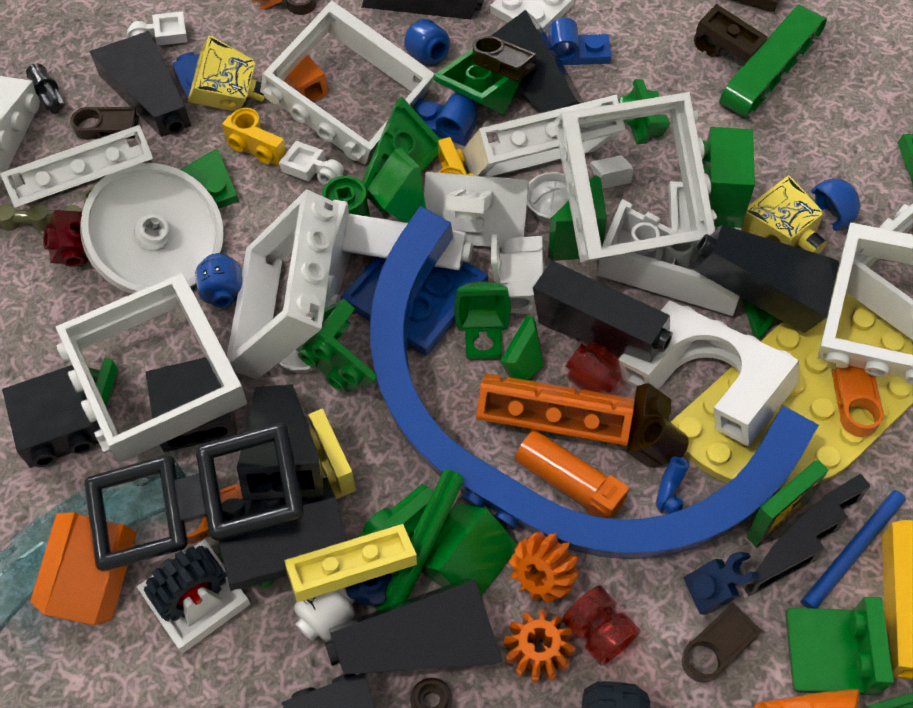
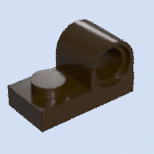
M715 4L699 21L694 36V44L697 50L701 52L706 51V54L710 57L716 56L724 48L747 62L767 40L768 36L718 4Z
M650 383L638 385L636 388L627 453L647 467L656 468L669 464L674 456L682 458L687 451L689 441L686 433L669 422L671 399Z

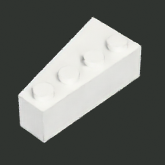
M0 76V173L8 170L35 113L39 109L40 100L35 92L32 80Z
M622 199L602 247L687 231L681 228L675 231L659 223V217L649 212L643 215L633 210V204ZM698 242L599 259L597 276L730 316L734 315L739 296L694 271L698 257L695 253Z

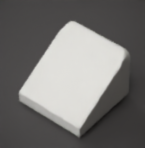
M622 155L590 162L593 174L601 178L602 189L632 182V165Z

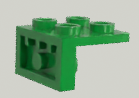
M345 299L324 309L322 329L298 347L296 351L299 352L298 357L310 367H316L326 376L325 379L329 385L336 390L349 392L374 383L377 379V374L337 340L350 326L351 323L347 319L355 310Z
M864 597L853 610L787 609L785 616L792 686L795 692L821 693L859 688L860 695H880L894 683L882 597Z

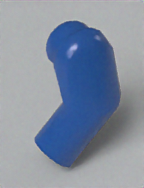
M674 456L671 458L661 478L655 502L657 509L661 513L664 511L666 514L682 510L684 506L683 500L675 496L689 468V463L681 457Z

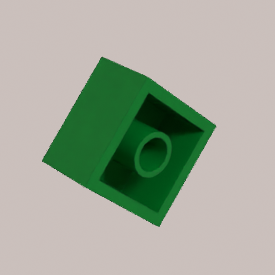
M710 127L707 141H703L704 158L702 163L704 173L709 176L711 182L709 201L711 209L715 211L717 219H714V226L720 227L725 225L732 228H741L755 187L753 129Z

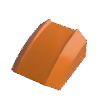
M75 512L56 513L30 603L44 615L90 625L110 621L113 618L128 565L108 571L98 570L95 565L89 517ZM107 521L111 552L133 547L137 532L125 524Z

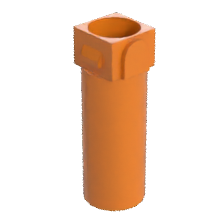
M535 429L527 435L515 455V462L586 508L589 515L613 519L626 500L629 486L612 475H604Z

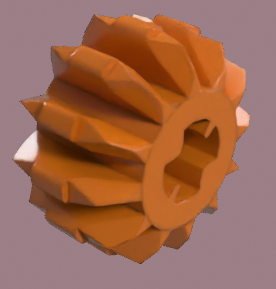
M542 531L521 540L516 545L515 553L508 562L514 568L510 578L519 580L521 583L519 592L528 590L531 593L532 601L542 597L547 604L555 601L557 598L566 596L573 589L572 586L580 573L575 567L579 556L569 554L567 551L570 542L560 544L556 533L549 534L546 537Z
M544 609L539 611L538 619L536 620L533 619L528 611L522 614L523 624L512 621L509 625V630L513 635L504 637V646L511 649L506 654L507 663L514 664L519 662L516 668V675L519 677L523 676L528 669L532 670L531 680L533 683L539 682L540 671L545 672L549 681L556 679L555 668L567 671L569 662L566 657L573 656L575 646L567 642L572 637L571 629H559L562 618L559 615L553 617L550 622L546 621L547 614ZM535 639L544 640L543 652L534 651Z

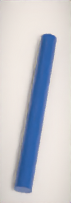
M893 490L832 562L800 601L805 607L817 609L906 501L905 496L901 492Z

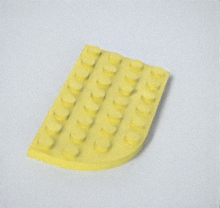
M846 292L835 338L913 355L912 339ZM826 319L805 333L782 321L760 342L777 350H784L799 360V383L749 447L717 431L715 428L714 407L739 376V373L733 366L677 415L671 423L686 433L689 444L684 456L704 472L725 483H729L750 461L783 405L819 425L789 477L775 492L777 493L812 462L817 460L829 470L821 484L832 480L844 472L913 405V385L898 376L889 374L886 377L875 376L884 418L876 432L867 437L854 436L848 433L840 422V413L831 372L832 369H836L835 363L817 358ZM862 407L849 409L850 416L855 422L862 425L874 424L873 415L868 410Z

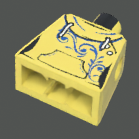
M208 36L200 51L187 101L229 111L240 109L247 97L263 102L265 96L260 92L261 82L252 79L255 66L254 60L218 39Z
M789 175L748 206L741 227L742 231L794 247L799 246L804 250L817 254L827 244V241L816 233L823 218L822 210Z

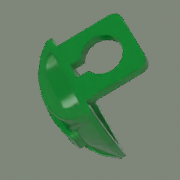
M474 282L457 288L454 302L455 320L458 330L465 331L466 358L469 360L501 358V330H507L511 315L508 287L495 282ZM479 332H487V337L494 343L492 348L479 350L474 347L473 343L479 338Z

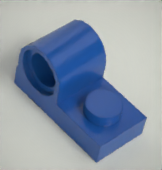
M559 18L550 24L547 38L563 65L610 64L609 34L578 35L577 23L570 18Z
M461 94L450 96L445 106L419 98L413 107L416 113L439 138L450 137L452 142L463 146L466 145L478 123L476 105L471 99Z

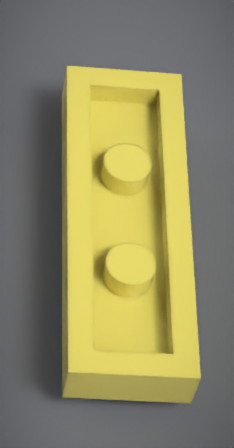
M400 524L284 560L298 603L417 565V556L404 525Z

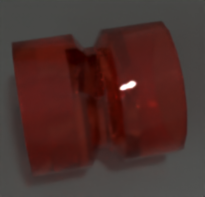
M601 585L594 587L580 597L566 611L562 621L571 629L576 638H585L587 640L585 649L600 666H603L625 650L637 638L641 630L625 612L617 613L615 611L616 601ZM602 617L604 621L595 629L592 624Z

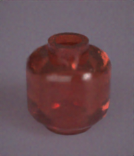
M591 342L587 346L581 343L565 365L569 369L567 378L581 390L599 393L604 390L609 394L622 377L617 373L620 366L619 358L597 342Z

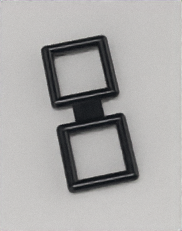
M276 423L200 445L196 449L199 474L181 479L177 478L175 460L170 455H163L89 476L85 480L84 486L96 568L100 571H108L182 551L188 545L185 523L207 517L209 535L216 541L300 519L304 514V508L287 425ZM274 441L286 505L224 521L214 458ZM160 473L170 537L111 552L102 489Z

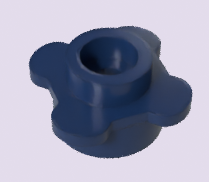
M389 573L367 580L373 584L371 587L365 585L367 581L346 587V594L350 599L355 600L359 604L379 606L385 601L384 590L386 585L391 582L392 576Z

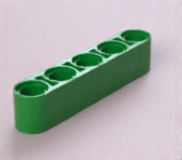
M797 5L730 80L723 90L719 104L749 119L750 116L748 114L752 110L756 111L767 98L765 94L768 91L772 92L783 79L781 78L784 72L788 73L798 62L797 57L800 54L804 55L814 43L813 38L821 35L827 18L801 5Z

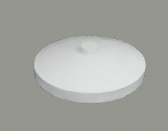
M140 163L106 175L94 186L83 207L80 234L86 256L95 270L113 286L133 294L180 273L184 274L190 288L196 285L195 271L197 266L207 256L221 252L223 222L213 197L195 178L168 165Z

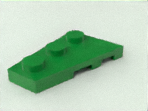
M403 97L396 100L362 179L366 187L367 198L380 212L385 210L367 188L394 149L402 148L419 165L421 172L438 155V140L441 139Z

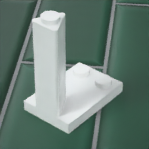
M333 200L339 205L325 308L341 300L338 294L351 254L356 253L387 259L389 252L408 223L350 214L347 202ZM452 230L453 239L435 264V267L460 270L463 262H470L473 242L466 241V232Z

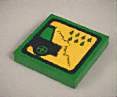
M819 460L812 462L760 507L746 534V538L755 547H758L812 499L829 470Z

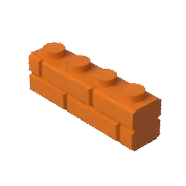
M486 373L480 386L476 419L627 446L634 410V398L587 390L576 392L575 388L511 377L503 379L500 375Z

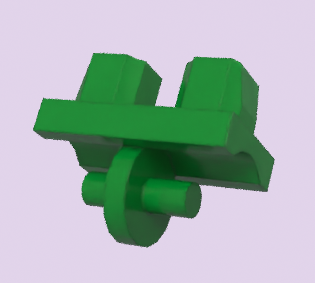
M634 79L632 91L627 96H621L618 101L619 103L660 96L658 91L647 90L644 80ZM662 114L623 120L624 123L630 126L637 145L647 143L651 136H663L670 125L667 115Z

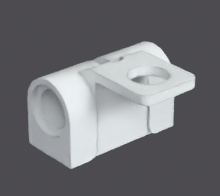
M492 234L491 264L494 281L508 287L511 313L537 314L533 286L545 271L542 236L510 238L504 241L500 253L497 234Z

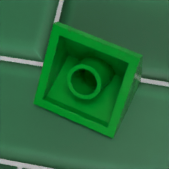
M472 49L433 75V81L502 115H505L520 81L516 82L476 65L473 61Z
M402 148L394 149L367 189L385 211L402 222L409 223L420 206L426 208L419 165Z
M594 175L589 182L602 247L607 214L601 178ZM569 201L551 217L548 258L553 261L580 259Z
M456 502L451 508L421 572L441 587L466 578L474 579L482 597L515 553L514 550L517 548V543L488 509Z

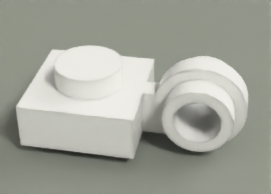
M183 11L152 15L153 24L135 21L127 29L128 38L149 31L151 36L155 37L157 46L188 42Z
M295 141L279 162L281 172L308 182L315 173H318L317 178L323 185L333 178L344 176V168L338 161L333 159L325 161L324 150L299 141Z

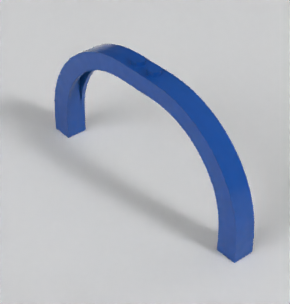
M420 206L389 252L379 275L370 317V345L373 366L384 400L394 422L417 455L440 477L445 469L461 474L464 478L460 489L463 492L461 498L472 506L482 508L485 505L496 512L494 517L497 521L514 530L516 526H519L532 534L542 531L546 537L549 534L556 533L560 544L570 542L569 550L598 557L642 559L674 555L691 550L724 536L756 513L789 477L819 426L783 405L754 455L738 475L716 493L683 510L644 519H612L583 514L560 506L537 494L458 445L429 415L413 386L407 356L409 322L414 303L423 283L453 239L451 222Z

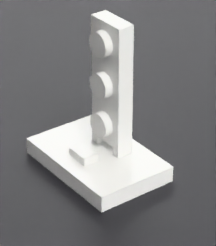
M429 171L425 173L424 198L426 209L451 222L452 230L466 232V241H472L473 245L491 247V235L497 234L499 248H501L504 241L510 238L524 237L529 180Z

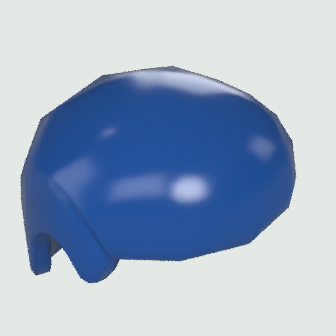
M836 178L827 179L811 190L812 194H815L816 205L822 211L824 209L832 210L838 216V220L832 223L833 230L836 231L848 227L850 222L853 223L858 217L861 207L859 196L854 187L847 181Z

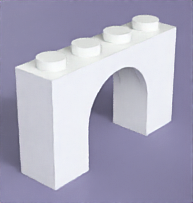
M669 300L661 310L670 315V331L673 332V336L668 348L663 353L658 351L652 362L623 353L618 359L622 380L634 388H637L638 385L650 383L659 390L680 365L690 360L715 358L727 362L737 370L739 376L714 407L715 428L717 431L749 447L799 383V360L784 350H777L761 343L754 336L744 335L727 327L721 321L711 320L698 314L688 306H681Z

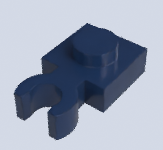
M733 553L727 559L726 565L723 559H713L683 577L700 615L710 614L739 598L740 595L735 585L753 584L760 578L758 572L750 571L745 575L741 573V564L751 557L749 553Z

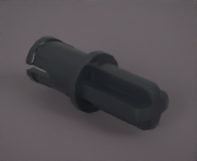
M37 63L40 72L35 64L30 65L26 70L27 78L33 81L35 92L46 110H50L52 114H57L60 109L64 108V102L58 93V84L49 77L44 65Z

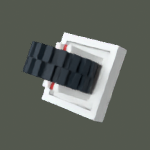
M205 539L196 546L189 547L186 553L182 551L176 553L175 559L170 561L168 558L165 560L163 568H156L152 572L153 576L137 586L182 654L251 605L241 589L230 591L225 567Z

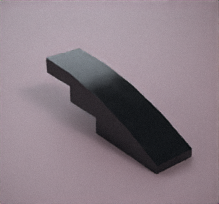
M861 473L829 492L791 525L772 546L755 571L759 573L760 578L755 583L748 584L744 590L748 596L816 561L824 549L819 540L839 530L848 517L843 509L859 502L870 488L869 483Z

